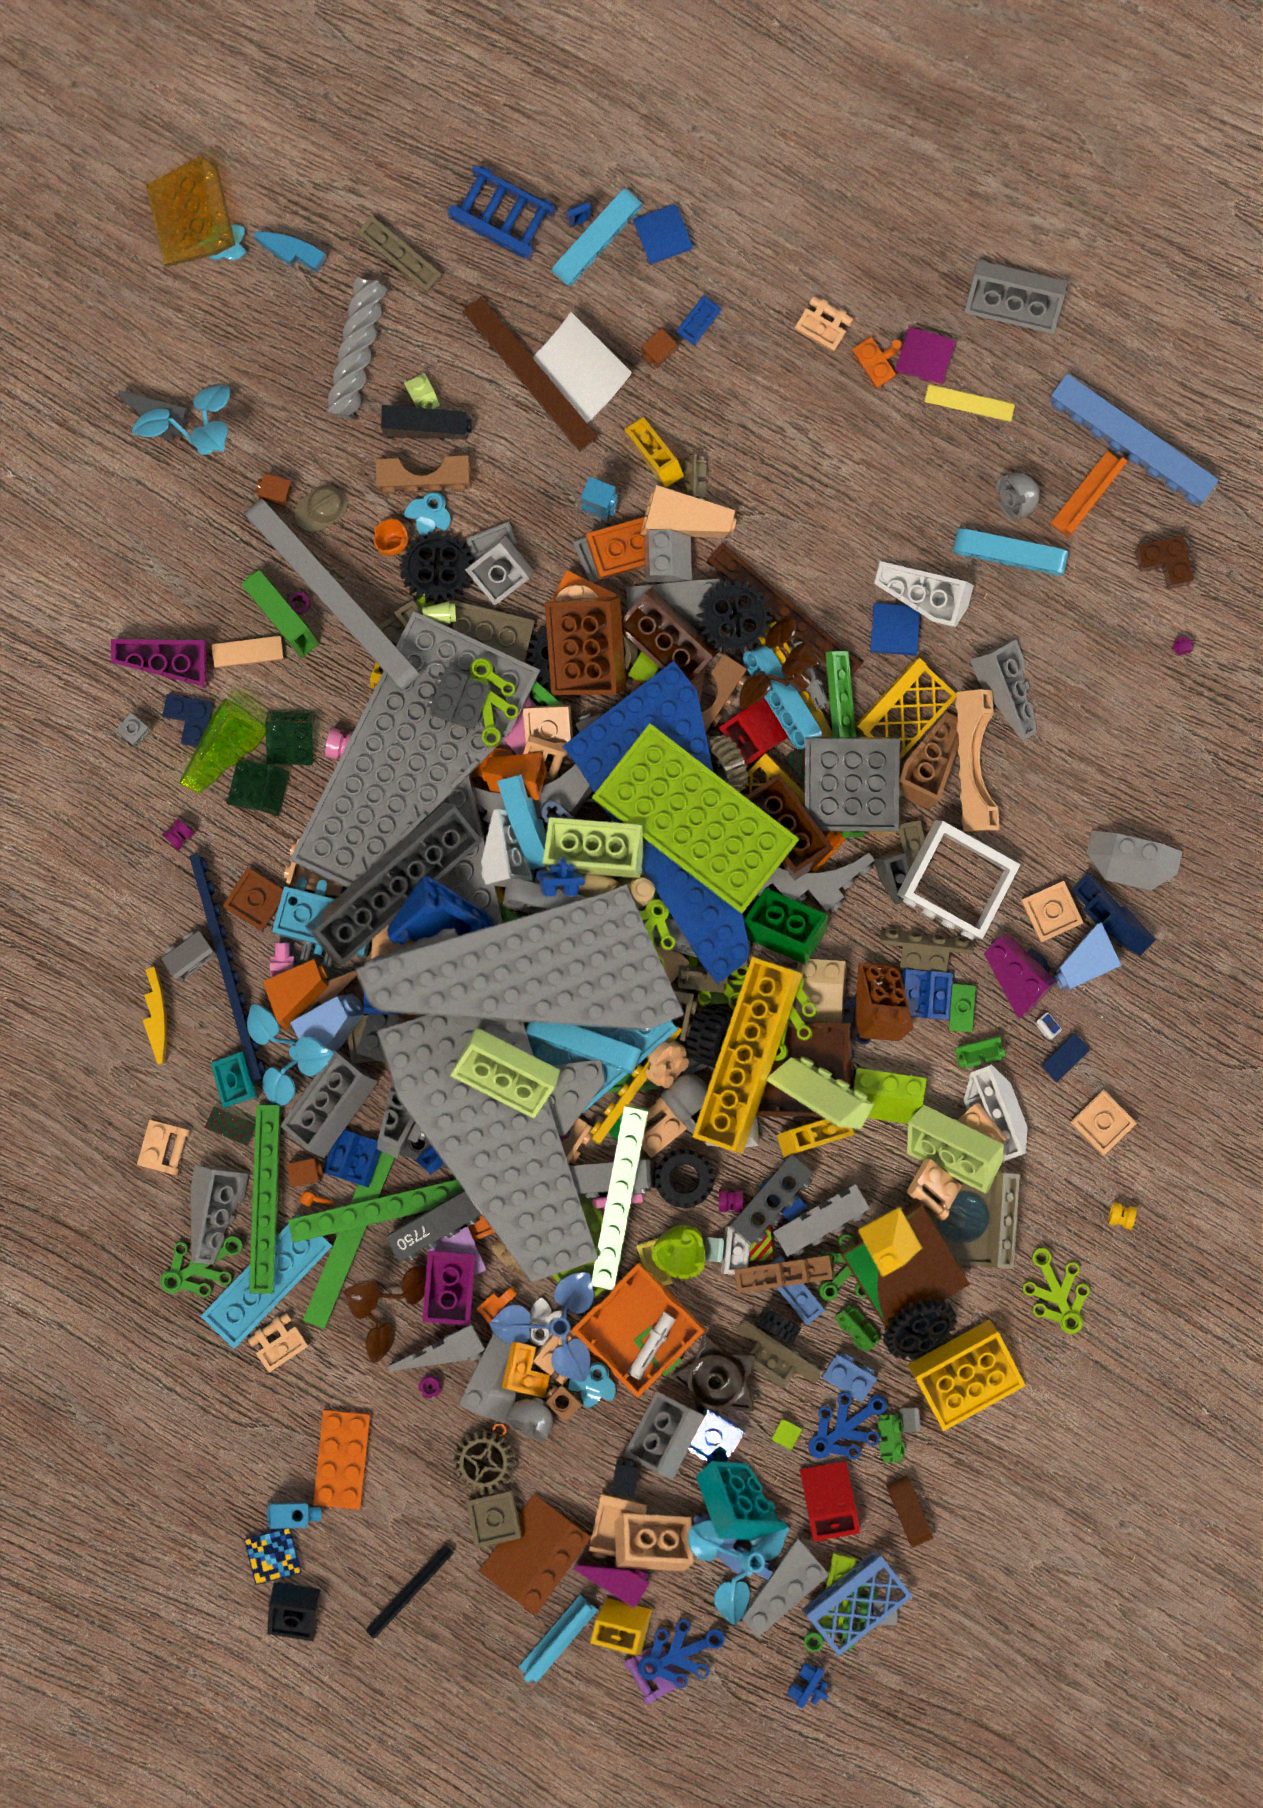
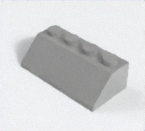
M977 260L964 313L1054 334L1065 297L1067 281Z
M333 1050L334 1054L327 1066L316 1074L280 1125L307 1151L323 1158L378 1083L364 1069L336 1050Z

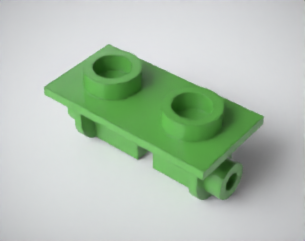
M1000 1036L955 1047L958 1066L965 1069L980 1065L983 1059L988 1063L1002 1060V1057L1006 1056L1005 1050L1002 1048Z
M847 1305L842 1312L834 1317L838 1321L839 1327L848 1332L856 1346L865 1352L872 1349L881 1340L878 1336L879 1333L869 1322L863 1327L860 1325L865 1317L855 1306Z
M899 1414L880 1415V1420H878L879 1437L887 1436L888 1441H880V1457L883 1458V1463L901 1462L905 1455V1446L901 1441L903 1422Z

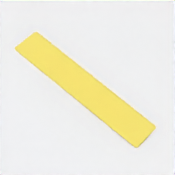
M928 385L925 402L1005 421L1012 420L1015 407L1013 403L934 385Z

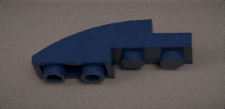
M1090 873L1085 875L1072 889L1086 906L1083 910L1097 924L1102 923L1105 931L1129 950L1141 956L1156 941L1126 906L1120 907Z

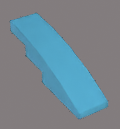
M522 775L497 781L512 829L531 870L545 867L543 857L547 836L542 819L537 818L532 797H527Z

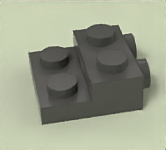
M446 668L444 673L439 672L435 685L439 687L436 694L431 693L428 699L427 707L430 708V715L474 731L491 686L468 678V675Z

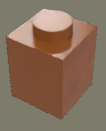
M661 328L641 346V352L643 353L641 356L650 366L654 364L658 368L677 350L678 344Z
M264 473L263 478L258 479L255 491L258 492L259 499L262 498L264 501L286 507L293 484L291 480Z
M315 1158L286 1164L290 1184L293 1188L321 1182L320 1177L324 1176L321 1162L317 1163Z

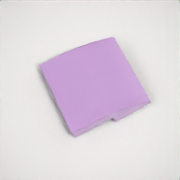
M469 1227L461 1229L459 1233L450 1238L445 1236L438 1239L439 1244L427 1250L475 1254V1275L487 1270Z

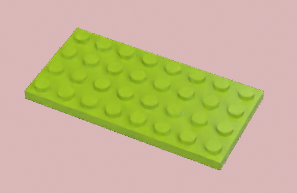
M650 723L592 796L594 801L624 824L642 825L643 839L740 914L744 912L799 840V838Z

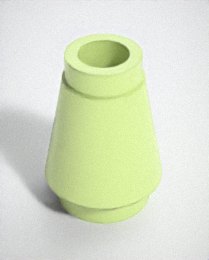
M448 601L423 607V616L438 623L451 625L450 622H456L455 603L449 604Z

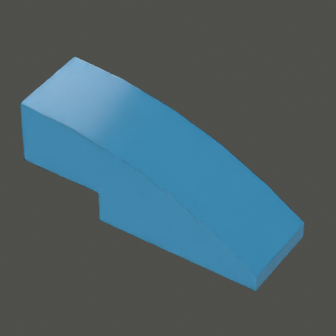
M255 232L253 235L257 243L290 267H293L299 261L311 271L317 273L327 260L324 252L302 240L271 232Z

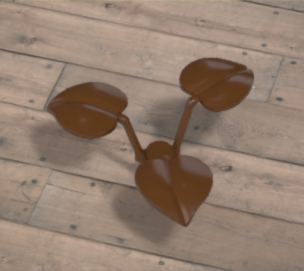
M789 615L777 622L769 630L767 638H765V644L769 649L779 647L786 658L782 666L785 679L773 675L766 676L763 671L752 675L745 682L740 692L739 703L742 710L747 706L757 703L768 693L771 686L770 680L783 683L785 686L790 684L799 692L809 686L811 678L804 670L819 664L813 646L809 642L798 644L791 650L790 654L784 649L783 643L789 642L796 631V623L792 616Z
M426 1265L414 1266L405 1273L401 1282V1289L403 1291L401 1294L379 1293V1287L373 1281L359 1282L343 1291L348 1300L351 1314L357 1319H363L368 1316L376 1324V1327L369 1330L366 1337V1351L372 1363L375 1364L389 1352L394 1342L392 1326L389 1324L381 1326V1322L370 1313L377 1306V1298L403 1299L406 1297L408 1304L418 1303L425 1295Z

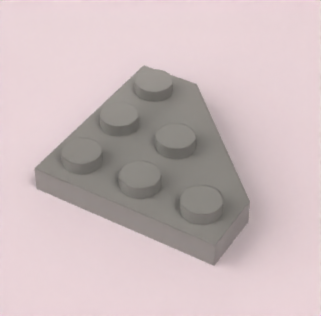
M601 1060L551 1065L560 1070L556 1086L547 1099L559 1136H565L579 1116L582 1115L592 1099L606 1083L604 1064H602Z

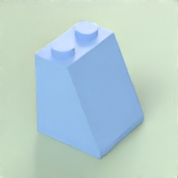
M1102 923L1091 928L1055 970L1057 975L1054 976V979L1057 981L1059 989L1063 988L1066 992L1121 966Z
M354 994L336 996L290 1023L298 1039L306 1036L312 1037L327 1049L338 1052L348 1038V1035L363 1017V1006L359 998L354 996Z

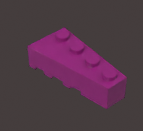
M111 639V663L207 687V640Z

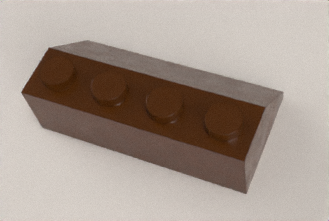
M653 588L645 592L622 618L623 634L661 670L674 661L690 682L720 652L717 648L713 649V645L710 642L706 643L707 639Z
M780 774L745 796L799 838L798 842L781 862L794 881L812 870L833 849L830 842Z

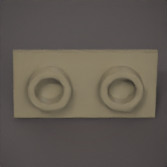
M692 454L685 457L682 464V471L684 473L682 493L702 500L706 499V482L698 481V478H706L707 461L704 460V456Z
M679 965V989L724 993V985L727 983L728 976L716 984L705 968Z

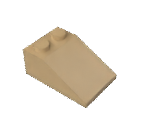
M809 959L806 965L798 962L797 972L802 973L804 978L802 989L810 1002L817 1007L816 1015L807 1017L803 1014V1006L796 997L795 1009L803 1022L843 1023L847 976L846 962ZM809 1005L806 1007V1013L812 1014L814 1008Z

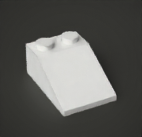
M493 810L481 860V875L485 885L506 887L507 880L509 879L532 881L530 866L520 848L506 810Z

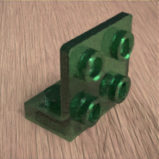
M268 710L265 721L267 764H313L314 711Z
M237 760L227 805L258 810L279 817L290 772L273 765Z

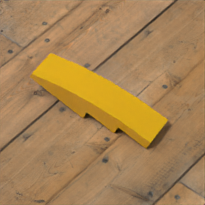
M156 967L145 969L153 992L144 995L151 1017L144 1019L143 1023L157 1064L163 1065L165 1064L167 1049V1013L158 970Z

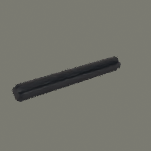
M444 1545L366 1629L370 1637L376 1638L454 1553L451 1548Z

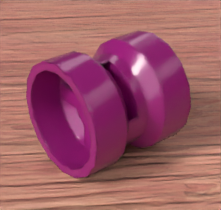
M177 818L173 822V827L170 830H166L162 835L174 847L180 850L184 846V841L190 839L195 833Z
M719 1189V1212H727L728 1210L742 1212L743 1189H735L733 1192Z

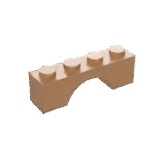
M445 456L442 465L435 472L423 476L408 472L402 466L399 458L376 459L377 490L382 491V494H394L396 490H405V493H418L419 489H428V492H442L443 488H451V491L455 492L465 491V488H470L469 457Z
M723 654L711 672V678L717 688L716 700L710 708L701 712L706 738L710 736L707 733L710 727H716L723 717L720 714L723 707L729 708L736 697L733 695L737 687L741 689L748 679L745 675L747 669Z

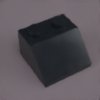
M274 1582L269 1601L267 1634L314 1641L321 1589Z

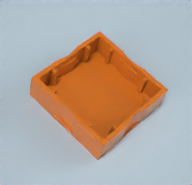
M638 1263L613 1288L612 1292L600 1304L595 1306L571 1331L595 1355L604 1360L614 1375L639 1398L707 1329L642 1263ZM665 1311L673 1315L677 1320L669 1330L666 1342H662L656 1352L657 1355H654V1358L658 1361L659 1369L651 1361L641 1380L636 1379L627 1372L641 1351L634 1340L648 1327L652 1326V1329H654ZM648 1334L647 1336H645V1337L640 1341L643 1345L646 1343V1341H647V1339L649 1338L650 1334Z

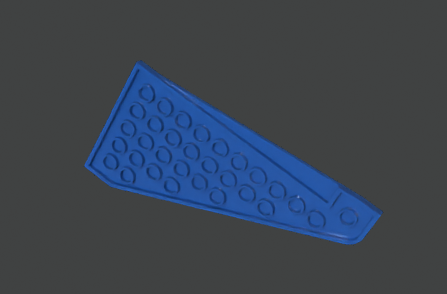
M674 661L562 746L579 768L594 793H596L649 723L713 772L697 690ZM605 809L613 823H623ZM643 839L644 856L642 870L653 883L654 889L668 908L702 966L716 984L720 983L742 966L748 957L749 944L743 915Z

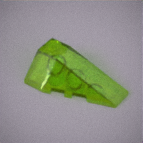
M224 698L212 716L179 783L200 794L220 778L222 772L231 765L235 766L239 762L238 760L247 752L251 753L255 750L269 728L245 708Z

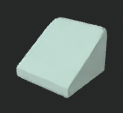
M711 1237L705 1239V1261H722L723 1239Z

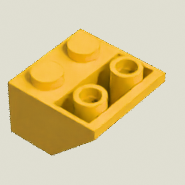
M606 1598L596 1619L590 1643L641 1657L652 1609L640 1606L633 1608L625 1602Z

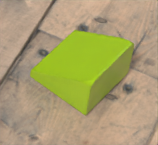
M781 1418L771 1440L792 1450L803 1429Z

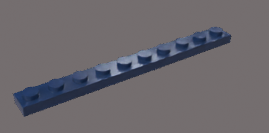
M194 854L189 856L251 1080L253 1082L263 1080L262 1074L265 1073L263 1061L257 1059L258 1043L251 1038L247 1028L248 1015H245L243 1006H247L243 992L239 993L237 984L240 983V978L237 970L232 969L233 953L230 947L226 948L224 939L228 938L224 925L220 926L218 919L219 916H222L218 902L214 903L212 894H215L212 880H207L205 873L209 871L206 858H201V855Z

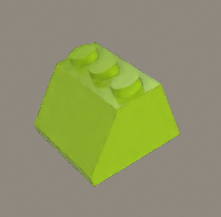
M856 1068L852 1091L857 1090L868 1096L866 1100L874 1104L867 1118L908 1124V1121L923 1106L927 1078Z

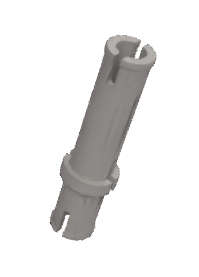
M802 641L794 643L793 646H790V650L802 643ZM814 666L804 670L811 678L806 691L810 693L815 708L819 710L827 707L826 705H829L830 702L822 687L824 684L821 679L819 680Z

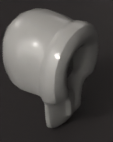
M685 1074L676 1079L669 1088L664 1089L661 1092V1098L678 1120L683 1122L691 1133H694L696 1124L691 1116L702 1108L709 1087L697 1075Z

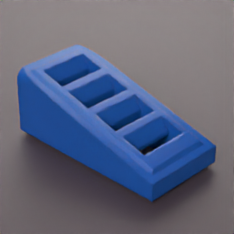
M589 202L578 204L564 212L570 228L591 220V206Z

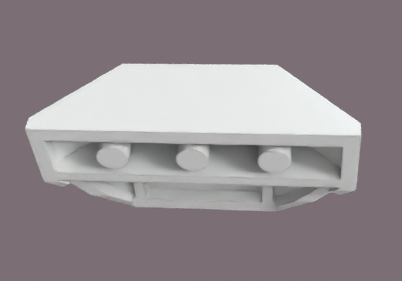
M993 1065L971 1072L964 1097L967 1111L974 1104L980 1103L1006 1136L1007 1140L1003 1143V1161L1025 1154L1027 1125L1011 1083Z

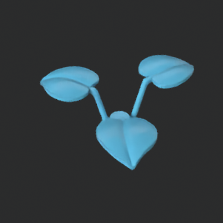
M211 386L201 390L195 396L193 403L196 409L202 410L204 427H197L191 435L173 418H169V411L163 408L153 409L144 413L134 424L132 434L142 437H155L165 432L169 427V423H171L188 438L192 445L196 446L199 454L206 455L213 450L224 451L228 427L222 421H211L208 423L207 412L208 410L216 412L225 406L230 396L229 386Z
M259 1004L251 1005L247 1028L249 1035L256 1043L265 1045L271 1039L275 1043L291 1044L289 1055L293 1061L283 1067L281 1072L277 1068L271 1067L263 1076V1090L267 1099L272 1105L283 1106L292 1101L296 1089L293 1079L285 1074V1072L298 1063V1068L303 1074L307 1076L316 1075L327 1066L334 1052L324 1047L316 1039L308 1036L302 1037L298 1041L295 1038L292 1040L276 1038L275 1036L280 1031L276 1017Z
M711 1520L702 1521L691 1526L689 1529V1546L697 1558L703 1561H712L716 1558L717 1552L720 1551L739 1558V1566L745 1570V1572L734 1577L731 1583L723 1582L715 1591V1607L731 1624L736 1625L742 1618L750 1598L748 1585L745 1582L737 1581L747 1575L751 1576L752 1572L761 1571L764 1567V1560L770 1561L778 1556L783 1547L785 1537L789 1532V1527L755 1540H749L751 1545H753L751 1552L745 1551L742 1554L720 1547L725 1538H717Z

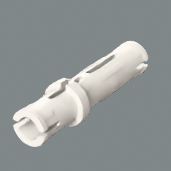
M664 1311L655 1328L650 1330L649 1338L627 1371L631 1376L641 1380L646 1368L662 1342H666V1336L677 1320L673 1315Z

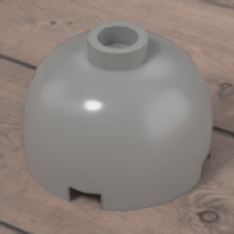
M1018 472L1000 477L996 484V494L1000 493L1002 500L998 501L999 505L1009 519L1019 520L1027 517L1038 506L1040 489L1038 484L1028 475Z
M536 1397L533 1400L523 1399L514 1403L504 1420L515 1431L519 1428L524 1431V1436L537 1441L547 1440L553 1426V1417L549 1409L545 1407L546 1403Z

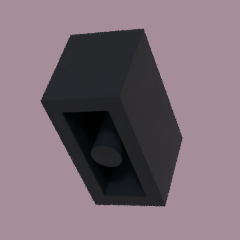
M621 1458V1462L616 1461L611 1488L612 1493L635 1496L639 1465L635 1464V1460Z

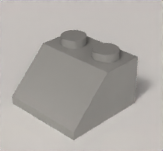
M648 530L644 536L645 582L692 581L691 536L673 530Z
M506 536L489 547L465 569L494 606L529 580L534 573L531 566Z
M195 931L190 932L183 938L185 942L178 947L173 945L164 952L166 956L162 960L174 979L179 982H183L217 956L215 949L200 931L197 933Z

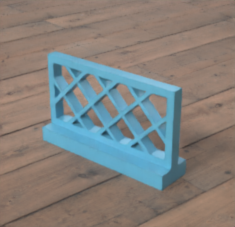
M580 1594L519 1665L518 1668L524 1672L523 1679L528 1683L531 1680L536 1683L598 1611L584 1596Z

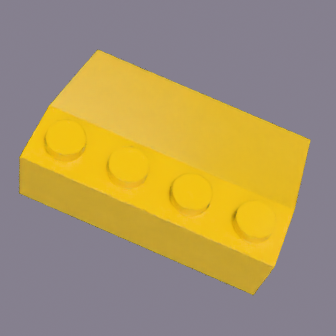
M990 1319L907 1365L943 1431L1026 1386L998 1330Z

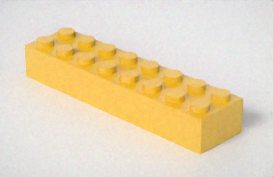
M754 957L751 958L692 1136L693 1138L733 1152H744L803 975L802 973Z

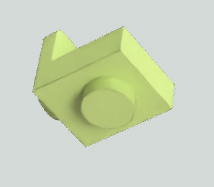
M425 373L404 382L416 408L434 409L440 405Z

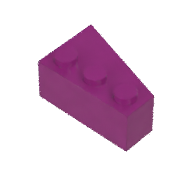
M1008 933L998 937L984 953L1018 1019L1028 1015L1057 983Z

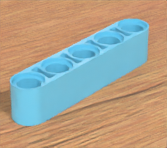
M626 188L623 189L558 260L551 272L570 287L637 214L643 203Z
M963 528L957 529L953 553L1053 575H1064L1069 553L1067 550Z
M766 645L744 653L743 661L751 676L763 671L766 676L773 675L785 679L782 665L773 650L769 649ZM770 680L771 686L764 698L792 744L797 749L805 748V737H822L820 727L798 691L790 684L785 686L783 683Z
M529 1022L526 1029L527 1037L590 1060H601L602 1064L626 1073L633 1074L641 1050L575 1025Z

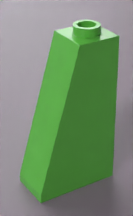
M258 570L247 576L241 585L302 659L319 645L316 638L263 573Z

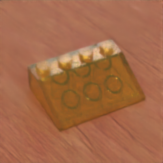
M200 156L146 184L164 266L168 267L214 256L236 245L216 163Z

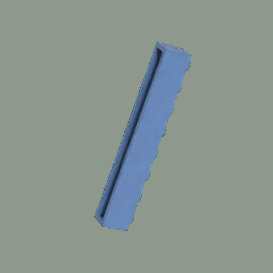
M1068 373L1049 399L1054 409L1061 413L1064 411L1071 416L1070 419L1079 426L1083 424L1089 428L1091 435L1097 439L1103 438L1109 442L1108 446L1111 449L1126 454L1128 456L1127 459L1136 466L1140 464L1146 468L1148 475L1155 479L1160 478L1166 482L1165 486L1168 489L1183 494L1185 496L1184 499L1193 506L1196 504L1201 506L1219 481V479Z

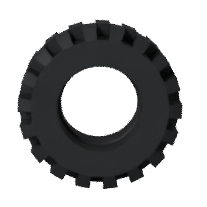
M710 1005L707 1008L704 1007L696 1015V1018L691 1023L687 1038V1051L693 1061L713 1068L716 1067L734 1012Z
M690 1149L675 1150L666 1155L659 1163L655 1174V1184L660 1196L668 1204L678 1208H691L699 1205L709 1196L714 1185V1173L711 1164L699 1152ZM689 1165L697 1171L699 1180L694 1190L682 1193L674 1189L670 1177L672 1171L677 1166Z

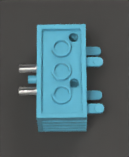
M300 877L295 889L284 886L272 932L277 936L304 942L300 959L308 961L312 945H316L313 953L316 955H322L323 948L305 926L335 899L324 897L327 887L326 881L320 880L315 894L305 892L307 880L305 877ZM371 941L354 956L367 959ZM326 953L323 965L326 966L327 964V967H331L332 959Z

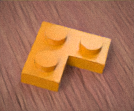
M512 1341L502 1388L545 1398L550 1375L531 1370L536 1347Z

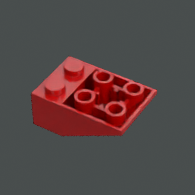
M765 698L734 716L720 726L718 730L726 738L730 737L732 742L736 743L737 748L741 749V755L745 757L744 763L747 767L789 738Z
M846 1461L799 1469L813 1542L860 1534Z

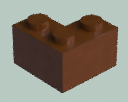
M1184 536L1141 544L1134 550L1139 572L1158 568L1163 569L1167 590L1188 586L1194 581Z

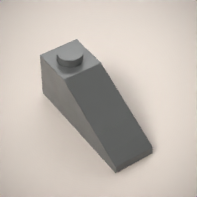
M119 390L118 396L140 417L150 410L163 408L169 411V418H173L183 429L185 428L189 414L186 408ZM169 423V427L161 434V437L174 441L175 438L181 439L183 434L173 424Z

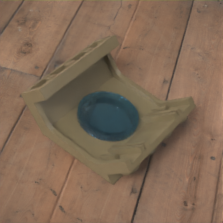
M916 1167V1174L920 1167ZM997 1173L987 1194L954 1178L962 1187L949 1208L948 1217L943 1221L937 1219L934 1216V1212L922 1203L959 1265L1014 1269L1020 1174ZM922 1186V1191L940 1204L941 1201Z

